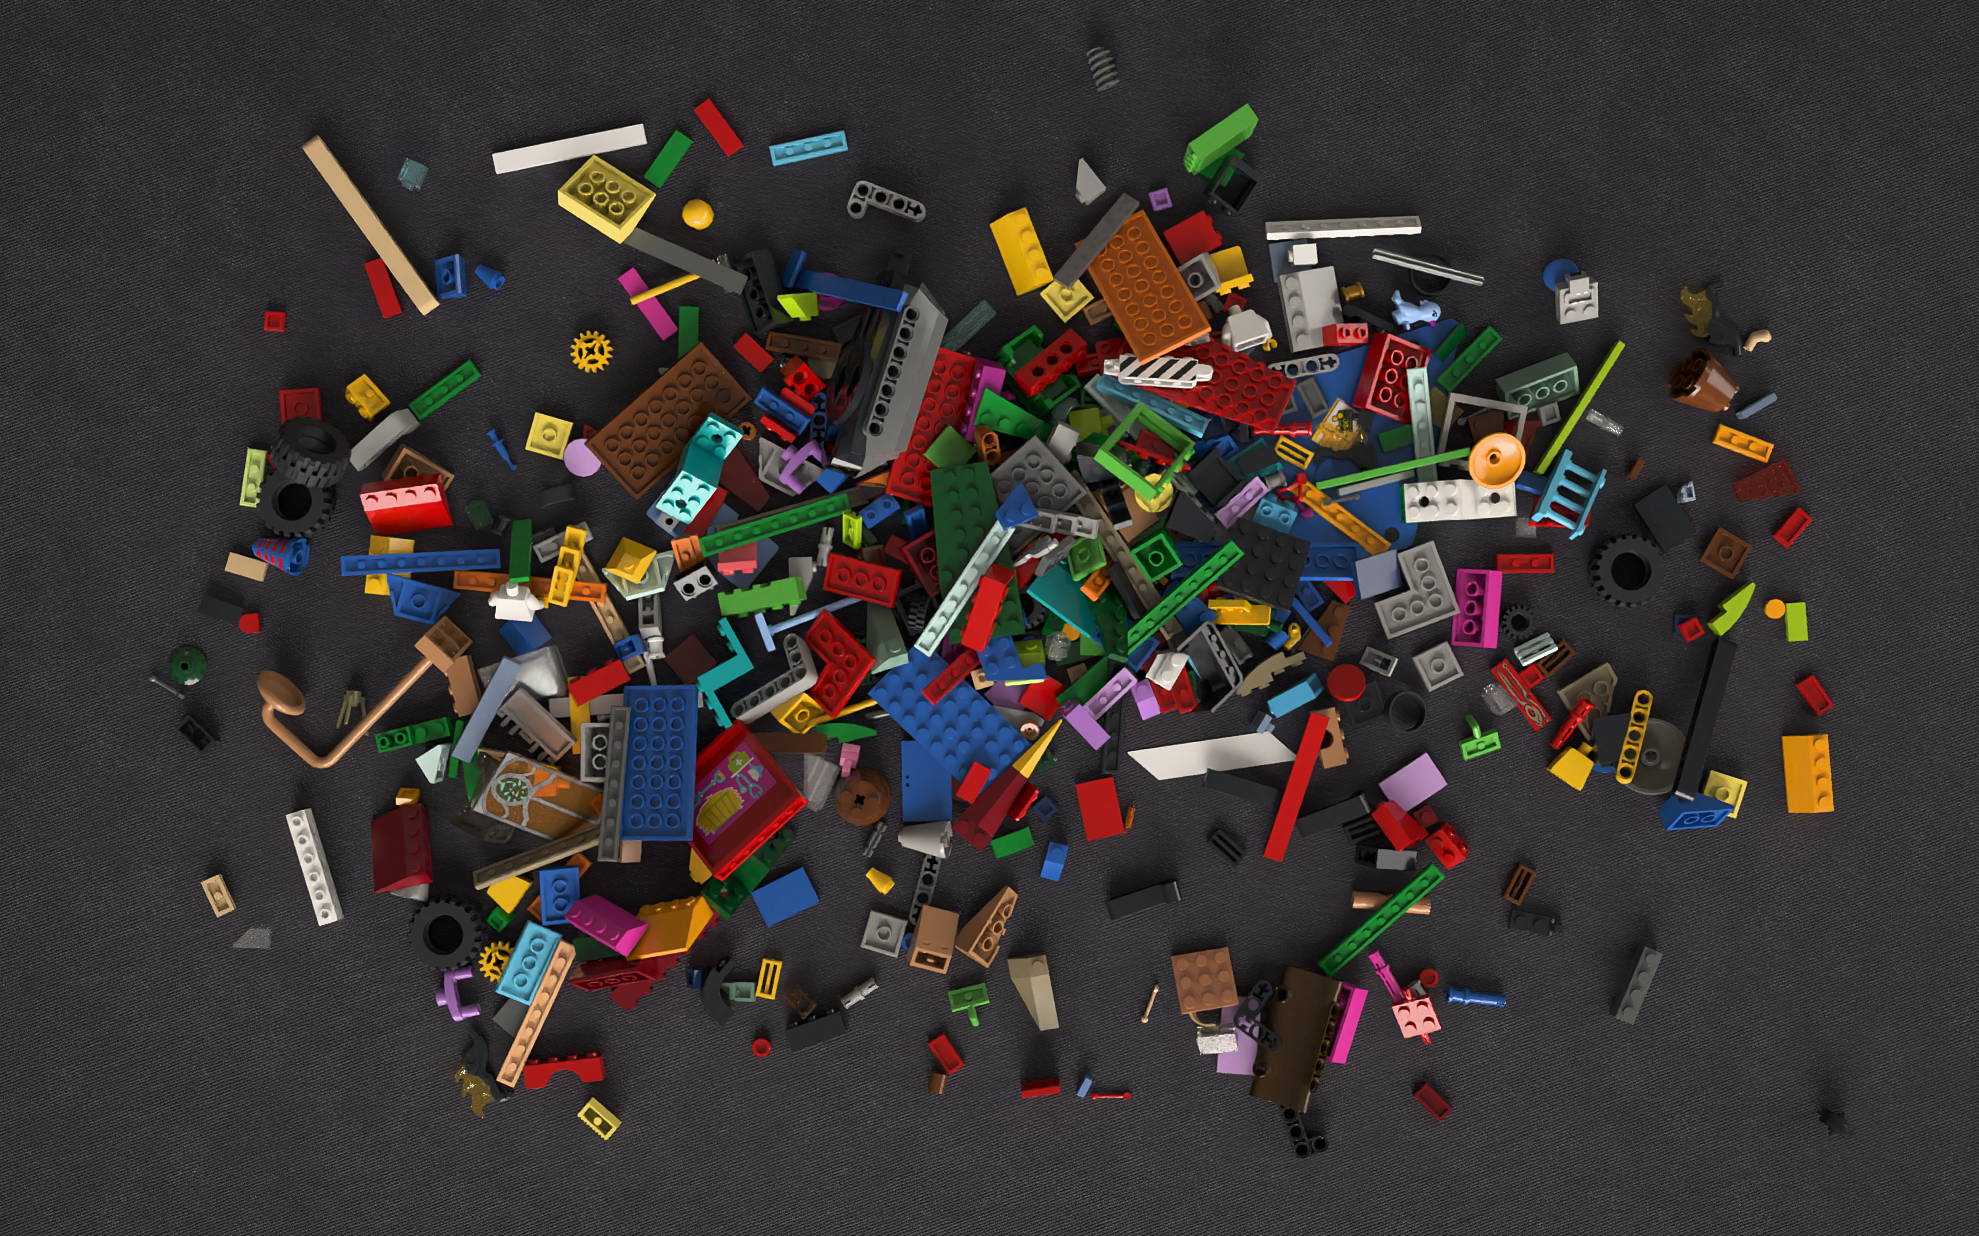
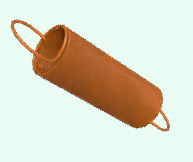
M1134 806L1133 808L1128 807L1124 823L1126 828H1131L1135 812Z

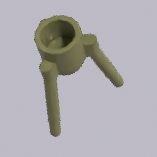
M346 690L336 728L340 727L344 713V724H348L351 706L358 707V703L361 706L362 719L366 716L365 697H361L362 692ZM368 730L365 732V735H366V736L369 735V731H368Z

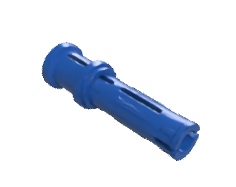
M1448 985L1446 988L1445 998L1448 1003L1456 1001L1466 1005L1470 1002L1502 1007L1506 1003L1505 994L1471 991L1468 987L1463 989L1453 988L1452 985Z

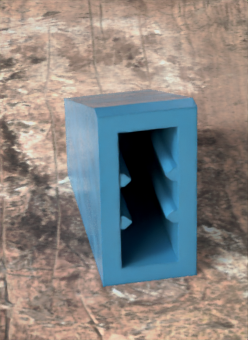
M1314 672L1271 697L1267 701L1268 708L1278 718L1313 700L1325 688Z

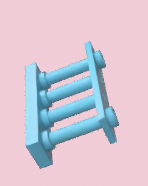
M1566 449L1558 456L1531 519L1538 522L1543 517H1549L1572 529L1569 539L1573 540L1576 536H1581L1585 530L1584 522L1599 488L1601 489L1606 481L1604 476L1607 470L1603 469L1597 475L1592 474L1572 463L1570 458L1573 452ZM1565 470H1570L1593 482L1590 490L1588 491L1565 479L1563 475ZM1562 485L1585 497L1583 506L1559 495L1558 491H1556L1558 486ZM1556 501L1578 513L1576 522L1552 511L1551 507H1549L1551 502Z

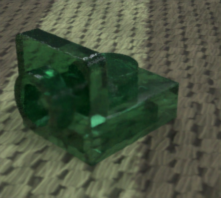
M475 499L467 503L468 507L464 508L465 512L469 514L476 530L495 522L485 501Z
M1045 749L1049 760L1046 761L1043 758L1037 762L1033 769L1035 775L1056 766L1055 762L1058 759L1054 750Z

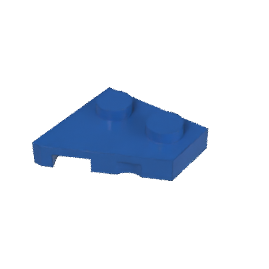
M1227 433L1194 441L1195 445L1193 446L1195 450L1194 455L1198 460L1211 448L1217 447L1224 461L1238 450V447Z
M1021 482L1014 488L995 513L1003 531L1032 520L1039 515Z

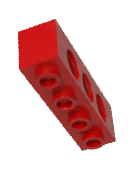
M1070 328L1015 373V384L1030 398L1035 394H1040L1046 385L1056 381L1062 372L1068 371L1073 363L1085 357L1087 342Z

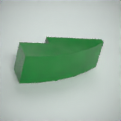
M833 722L815 726L817 734H826L827 739L838 736L839 744L878 734L876 729L855 723Z

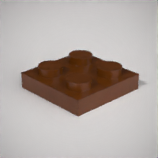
M1717 527L1698 560L1727 578L1734 579L1753 546L1723 528Z

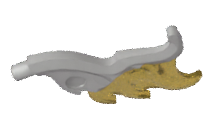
M1045 532L1041 533L1039 539L1034 538L1012 557L1014 566L1017 567L1027 562L1031 557L1039 558L1058 546L1059 542L1055 538L1051 540L1050 536Z

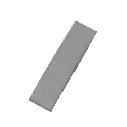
M1035 508L1039 515L1032 520L1018 525L1052 534L1057 532L1065 535H1078L1096 539L1100 519L1062 511Z

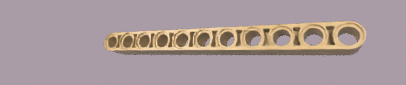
M316 135L303 144V150L419 311L425 316L439 306L440 303L324 141Z

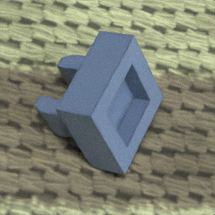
M1258 710L1249 727L1261 734L1265 730L1272 733L1275 728L1270 723L1272 717Z

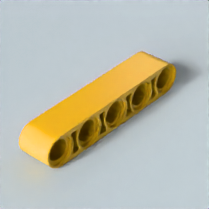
M1646 690L1638 691L1633 700L1630 712L1631 720L1616 770V779L1622 784L1630 783L1636 771L1653 698L1651 693ZM1645 697L1648 703L1641 704L1638 702V698ZM1635 715H1640L1643 717L1644 721L1640 723L1636 722L1633 717ZM1636 733L1639 736V740H1631L1629 734ZM1627 751H1631L1634 753L1635 757L1633 759H1628L1625 757L1624 753ZM1623 769L1628 770L1630 776L1623 777L1620 771Z

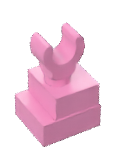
M843 743L840 766H843L841 777H848L851 768L856 769L860 746Z

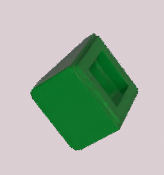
M499 905L486 921L500 933L515 917V914L513 912L507 913Z

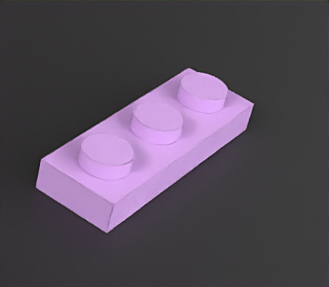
M1254 476L1239 494L1230 498V502L1224 508L1217 510L1213 515L1225 529H1228L1237 521L1238 517H1241L1269 489L1258 476Z
M1123 667L1083 705V708L1097 720L1138 680L1126 667Z

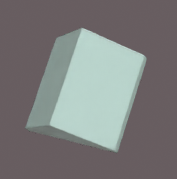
M451 743L437 745L415 759L430 783L443 781Z

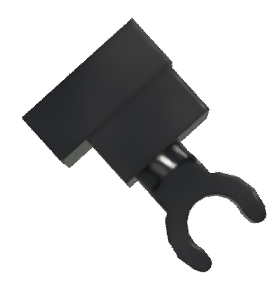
M1345 409L1342 418L1357 421V427L1371 431L1376 412L1361 409L1360 414Z

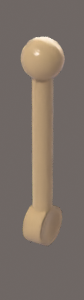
M1155 984L1146 1012L1141 1017L1143 1023L1148 1022V1014L1159 985Z

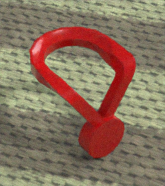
M1297 473L1295 483L1289 487L1278 488L1275 492L1278 499L1282 501L1289 500L1294 503L1301 502L1303 500L1302 485L1307 482L1306 474ZM1298 485V497L1287 498L1281 495L1280 492L1289 491Z

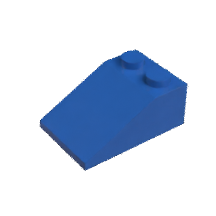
M1697 792L1692 802L1671 796L1665 801L1659 812L1666 830L1718 826L1735 808L1732 804Z

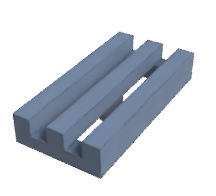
M1775 393L1768 394L1735 415L1738 420L1745 419L1776 401L1777 396Z

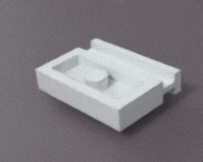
M1175 652L1158 654L1145 677L1170 691L1189 656Z

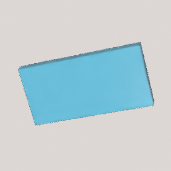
M527 920L494 991L530 1006L563 934Z

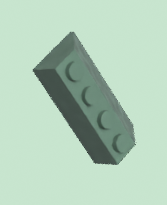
M1567 352L1495 379L1500 401L1527 406V414L1537 410L1536 407L1553 401L1559 402L1580 394L1577 365ZM1504 410L1508 421L1519 417V413Z

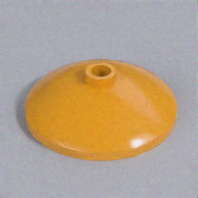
M1497 432L1486 435L1474 445L1469 454V473L1473 480L1482 487L1499 489L1508 486L1519 477L1524 468L1525 450L1521 442L1508 433Z

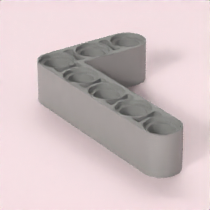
M794 633L788 634L785 637L783 645L791 670L734 703L731 707V715L745 724H749L812 687L817 682L818 675L809 646L802 638Z

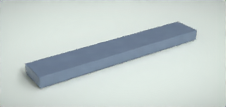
M503 656L451 756L470 763L521 668V663Z

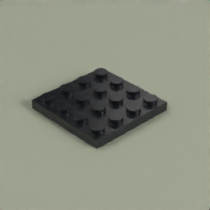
M1238 517L1231 539L1244 552V555L1218 577L1215 588L1289 613L1311 542Z

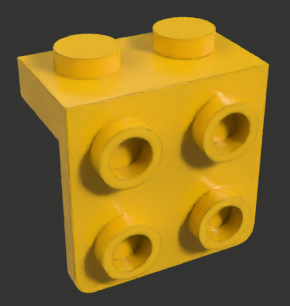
M1239 246L1210 254L1217 268L1221 288L1214 291V294L1220 292L1221 296L1231 293V288L1238 286L1240 290L1249 287V282L1254 281L1252 274L1248 273Z

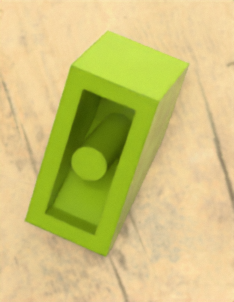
M817 293L777 295V299L791 318L799 317L800 321L811 320V316H818Z

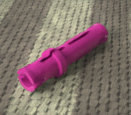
M1378 949L1371 951L1368 957L1376 968L1375 972L1382 978L1394 1001L1404 999V993L1389 969L1390 965L1385 962Z

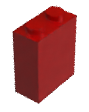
M1204 210L1162 234L1179 267L1198 255L1206 252L1210 253L1222 245L1221 241L1223 239L1218 230H1214L1211 225L1213 220L1208 213L1205 214Z

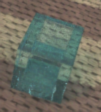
M406 158L397 179L402 182L401 186L409 190H413V188L420 190L428 168Z

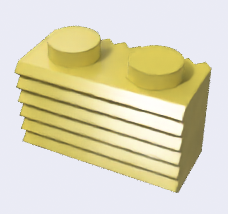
M594 1097L578 1114V1117H581V1120L587 1122V1125H590L595 1132H598L601 1138L604 1137V1140H607L622 1123Z

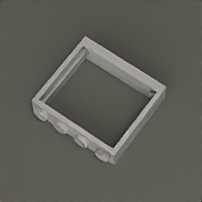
M1449 392L1436 454L1445 452L1455 401L1519 413L1514 437L1521 442L1528 410L1527 406ZM1452 459L1439 462L1440 466L1450 467L1451 464L1458 465V469L1469 471L1467 460Z

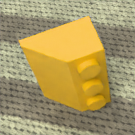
M371 535L369 555L414 553L415 540ZM411 572L391 573L411 579ZM368 574L366 576L365 593L390 596L386 574Z

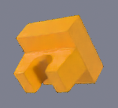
M400 788L396 796V805L403 807L418 804L420 789Z

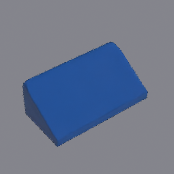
M793 250L781 280L783 287L791 290L794 289L807 257L805 251Z

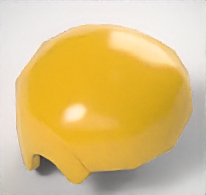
M690 200L683 207L682 217L684 222L690 227L702 230L707 228L713 221L714 213L712 208L703 200Z

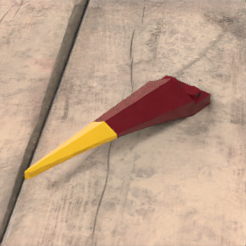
M1062 719L1054 724L971 804L951 827L980 852L996 833L1060 726Z

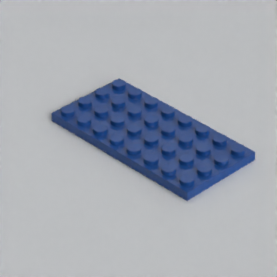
M913 646L907 652L909 663L891 668L868 692V695L961 784L974 761L991 769L990 775L977 796L978 799L1032 744L965 679L959 682L933 706L921 691L943 672L949 664L935 650L929 657Z
M696 685L624 686L623 706L631 707L619 841H693L699 692Z

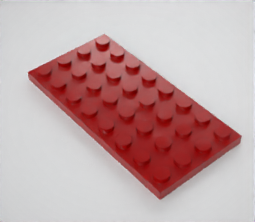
M939 347L907 450L900 452L897 459H893L884 493L933 507L930 471L939 468L923 453L947 425H950L962 436L960 429L965 420V408L968 404L976 358ZM967 441L976 449V442Z

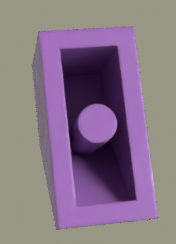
M1148 678L1137 681L1130 690L1142 720L1160 714Z

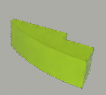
M1746 582L1717 605L1721 612L1706 623L1715 635H1723L1739 619L1753 594L1754 582Z

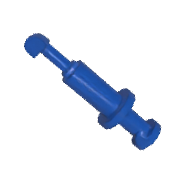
M495 429L486 433L494 442L491 446L496 447L501 457L509 464L511 470H516V465L512 464L509 459L510 455L502 444L504 440L498 439Z

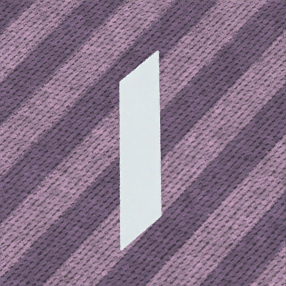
M1268 731L1263 734L1253 733L1128 752L1130 756L1158 780L1204 774L1207 772V768L1225 771L1293 761L1296 757L1292 751Z

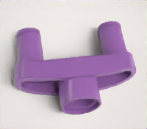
M815 439L807 443L800 450L791 444L781 456L788 464L781 473L779 480L800 495L807 486L794 476V472L809 455H813L824 466L832 458L822 455L823 449Z
M472 966L445 971L444 988L436 989L435 992L438 1006L448 1004L450 1013L455 1021H461L466 1017L481 1014L479 1003L462 1006L460 1003L457 980L473 977L474 971Z

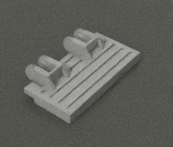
M522 687L496 712L501 718L505 714L508 715L500 723L502 727L506 726L511 719L516 723L510 729V735H513L519 728H522L518 734L529 744L536 741L528 750L530 753L535 752L539 745L545 750L539 754L538 761H541L549 754L550 756L547 760L553 765L578 740Z

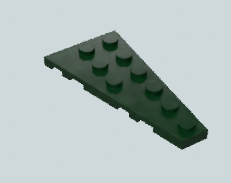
M1091 574L1082 578L1083 584L1086 582V580L1089 578ZM1111 581L1095 602L1085 593L1084 595L1090 611L1094 612L1096 618L1094 622L1096 627L1100 629L1102 635L1100 639L1107 658L1125 663L1128 660L1127 606L1113 581Z

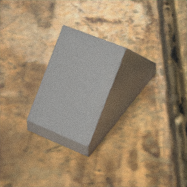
M1367 646L1359 664L1390 677L1398 659Z

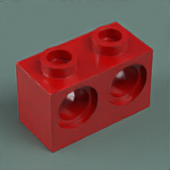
M1336 323L1322 327L1323 346H1356L1368 343L1367 323Z
M798 355L792 358L780 370L785 376L782 379L789 387L794 385L796 388L793 391L799 396H804L808 401L813 399L825 387L824 383Z

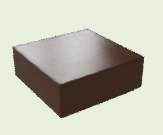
M1640 458L1633 460L1625 477L1636 479L1645 461Z

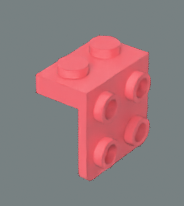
M756 541L718 553V572L723 573V576L735 575L734 572L753 574L754 571L758 570Z

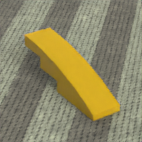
M573 525L567 526L558 563L554 568L548 597L549 603L567 607L579 568L587 529Z

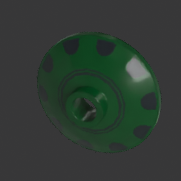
M193 647L178 649L169 660L170 675L176 682L182 685H193L200 682L207 672V660L204 654ZM184 663L188 664L187 670L183 668Z

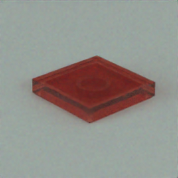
M694 634L663 658L685 685H693L698 681L696 679L697 676L718 664Z

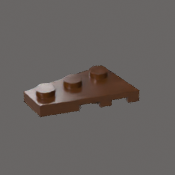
M1495 409L1466 419L1474 445L1486 435L1504 432V410Z
M1331 601L1317 621L1331 638L1332 645L1327 648L1311 629L1297 650L1334 661L1351 606Z

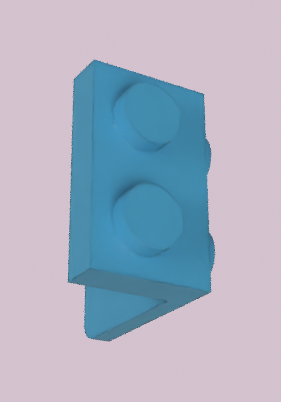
M1268 492L1259 499V505L1252 518V522L1288 534L1297 516L1298 507L1295 506L1294 502L1289 500L1282 501L1275 494Z

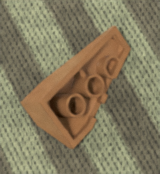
M1005 886L962 928L954 941V946L984 967L989 968L1000 948L998 942L1000 936L1005 934L1006 929L1004 925L1006 919L1011 917L1018 894L1008 886Z

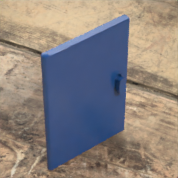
M916 740L901 741L903 821H953L952 774Z

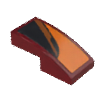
M890 469L857 483L863 501L884 493Z

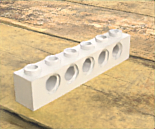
M311 808L286 815L319 926L344 918Z

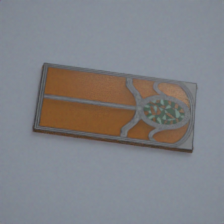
M507 750L471 809L547 840L555 841L601 822L604 789L588 782L580 781L578 778Z

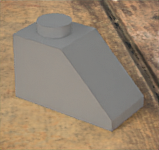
M1081 158L1078 163L1075 189L1077 193L1075 195L1081 203L1085 202L1086 205H1089L1105 192L1106 187L1084 159Z

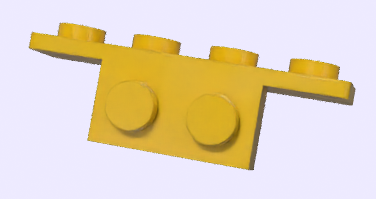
M1216 597V600H1209L1207 605L1218 615L1213 621L1214 624L1269 625L1271 607L1251 605L1242 597H1234V600Z

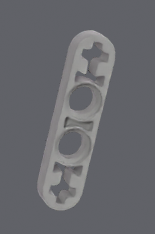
M1329 353L1269 365L1268 368H1274L1276 371L1281 370V366L1284 365L1283 372L1285 376L1292 379L1334 371L1339 366V358L1335 354ZM1328 357L1331 360H1335L1332 368L1329 365H1323V370H1320L1321 364L1318 359H1321V363L1328 361ZM1308 361L1316 363L1317 368L1315 371H1309L1306 368ZM1290 364H1294L1298 368L1297 373L1294 375L1289 374L1287 371V367Z

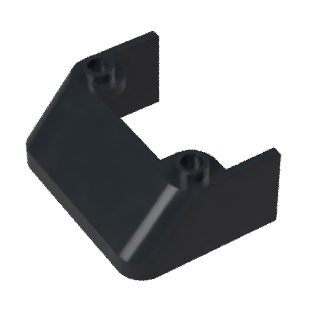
M1208 620L1174 634L1156 651L1158 655L1173 652L1182 653L1186 650L1203 681L1197 686V696L1201 702L1190 712L1191 716L1212 714L1243 683L1242 673L1217 627L1212 621Z

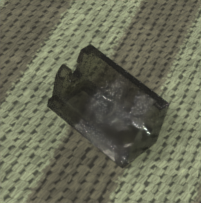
M1234 1023L1216 1024L1215 1027H1197L1196 1040L1200 1055L1238 1051V1035Z

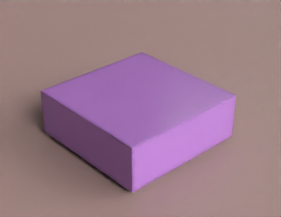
M1167 187L1148 193L1154 212L1173 206Z

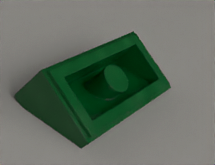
M1456 324L1433 351L1432 354L1440 361L1444 362L1466 337L1467 331L1464 324Z

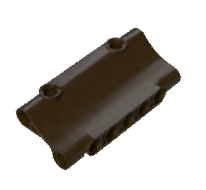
M1285 964L1280 985L1274 990L1265 1022L1267 1028L1282 1038L1283 1047L1279 1052H1270L1259 1044L1252 1068L1254 1078L1249 1092L1250 1096L1307 1113L1312 1097L1311 1093H1315L1320 1084L1340 1013V1003L1337 1000L1340 997L1343 981ZM1268 1032L1267 1037L1262 1042L1264 1043L1267 1040L1271 1043V1048L1278 1047L1277 1039L1271 1040L1268 1038L1270 1035Z

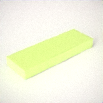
M248 448L240 505L256 507V504L260 503V499L256 498L257 492L261 493L262 488L259 485L265 481L268 461L266 456L269 454V451Z

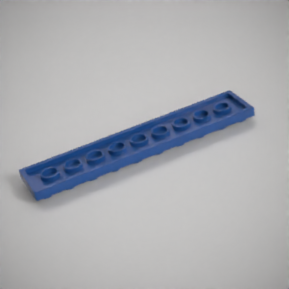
M1175 542L1183 565L1170 572L1171 580H1183L1225 542H1209V544L1204 542ZM1311 543L1299 581H1353L1350 562L1361 559L1359 543Z

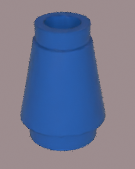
M482 264L475 270V274L490 289L498 290L505 281V277L502 276L501 272Z

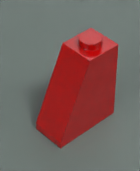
M1393 800L1380 802L1375 806L1377 810L1371 814L1398 852L1416 845L1429 835L1418 822Z

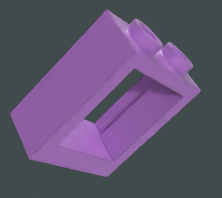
M1067 699L1061 705L1059 712L1095 750L1110 738L1075 699Z

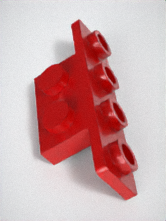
M1140 429L1135 445L1121 440L1116 443L1119 448L1126 449L1127 453H1130L1131 450L1136 452L1137 457L1147 460L1148 457L1155 459L1154 463L1164 467L1166 464L1171 466L1174 462L1171 459L1175 448L1156 434ZM1183 465L1179 473L1190 471L1191 467Z

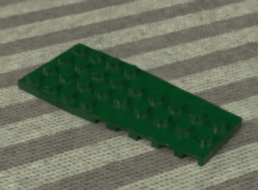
M988 461L930 471L942 602L998 520L995 516L999 509L998 498L995 494L994 482L990 474ZM1007 542L992 565L995 563L1015 571V575L1006 585L1010 588L1003 602H1000L1002 609L998 618L994 619L996 625L991 638L1026 633L1017 574ZM980 586L976 587L948 629L949 644L962 642L961 631L964 625L967 626L969 620L966 617L970 608L973 609L974 603H972L975 592L979 591Z

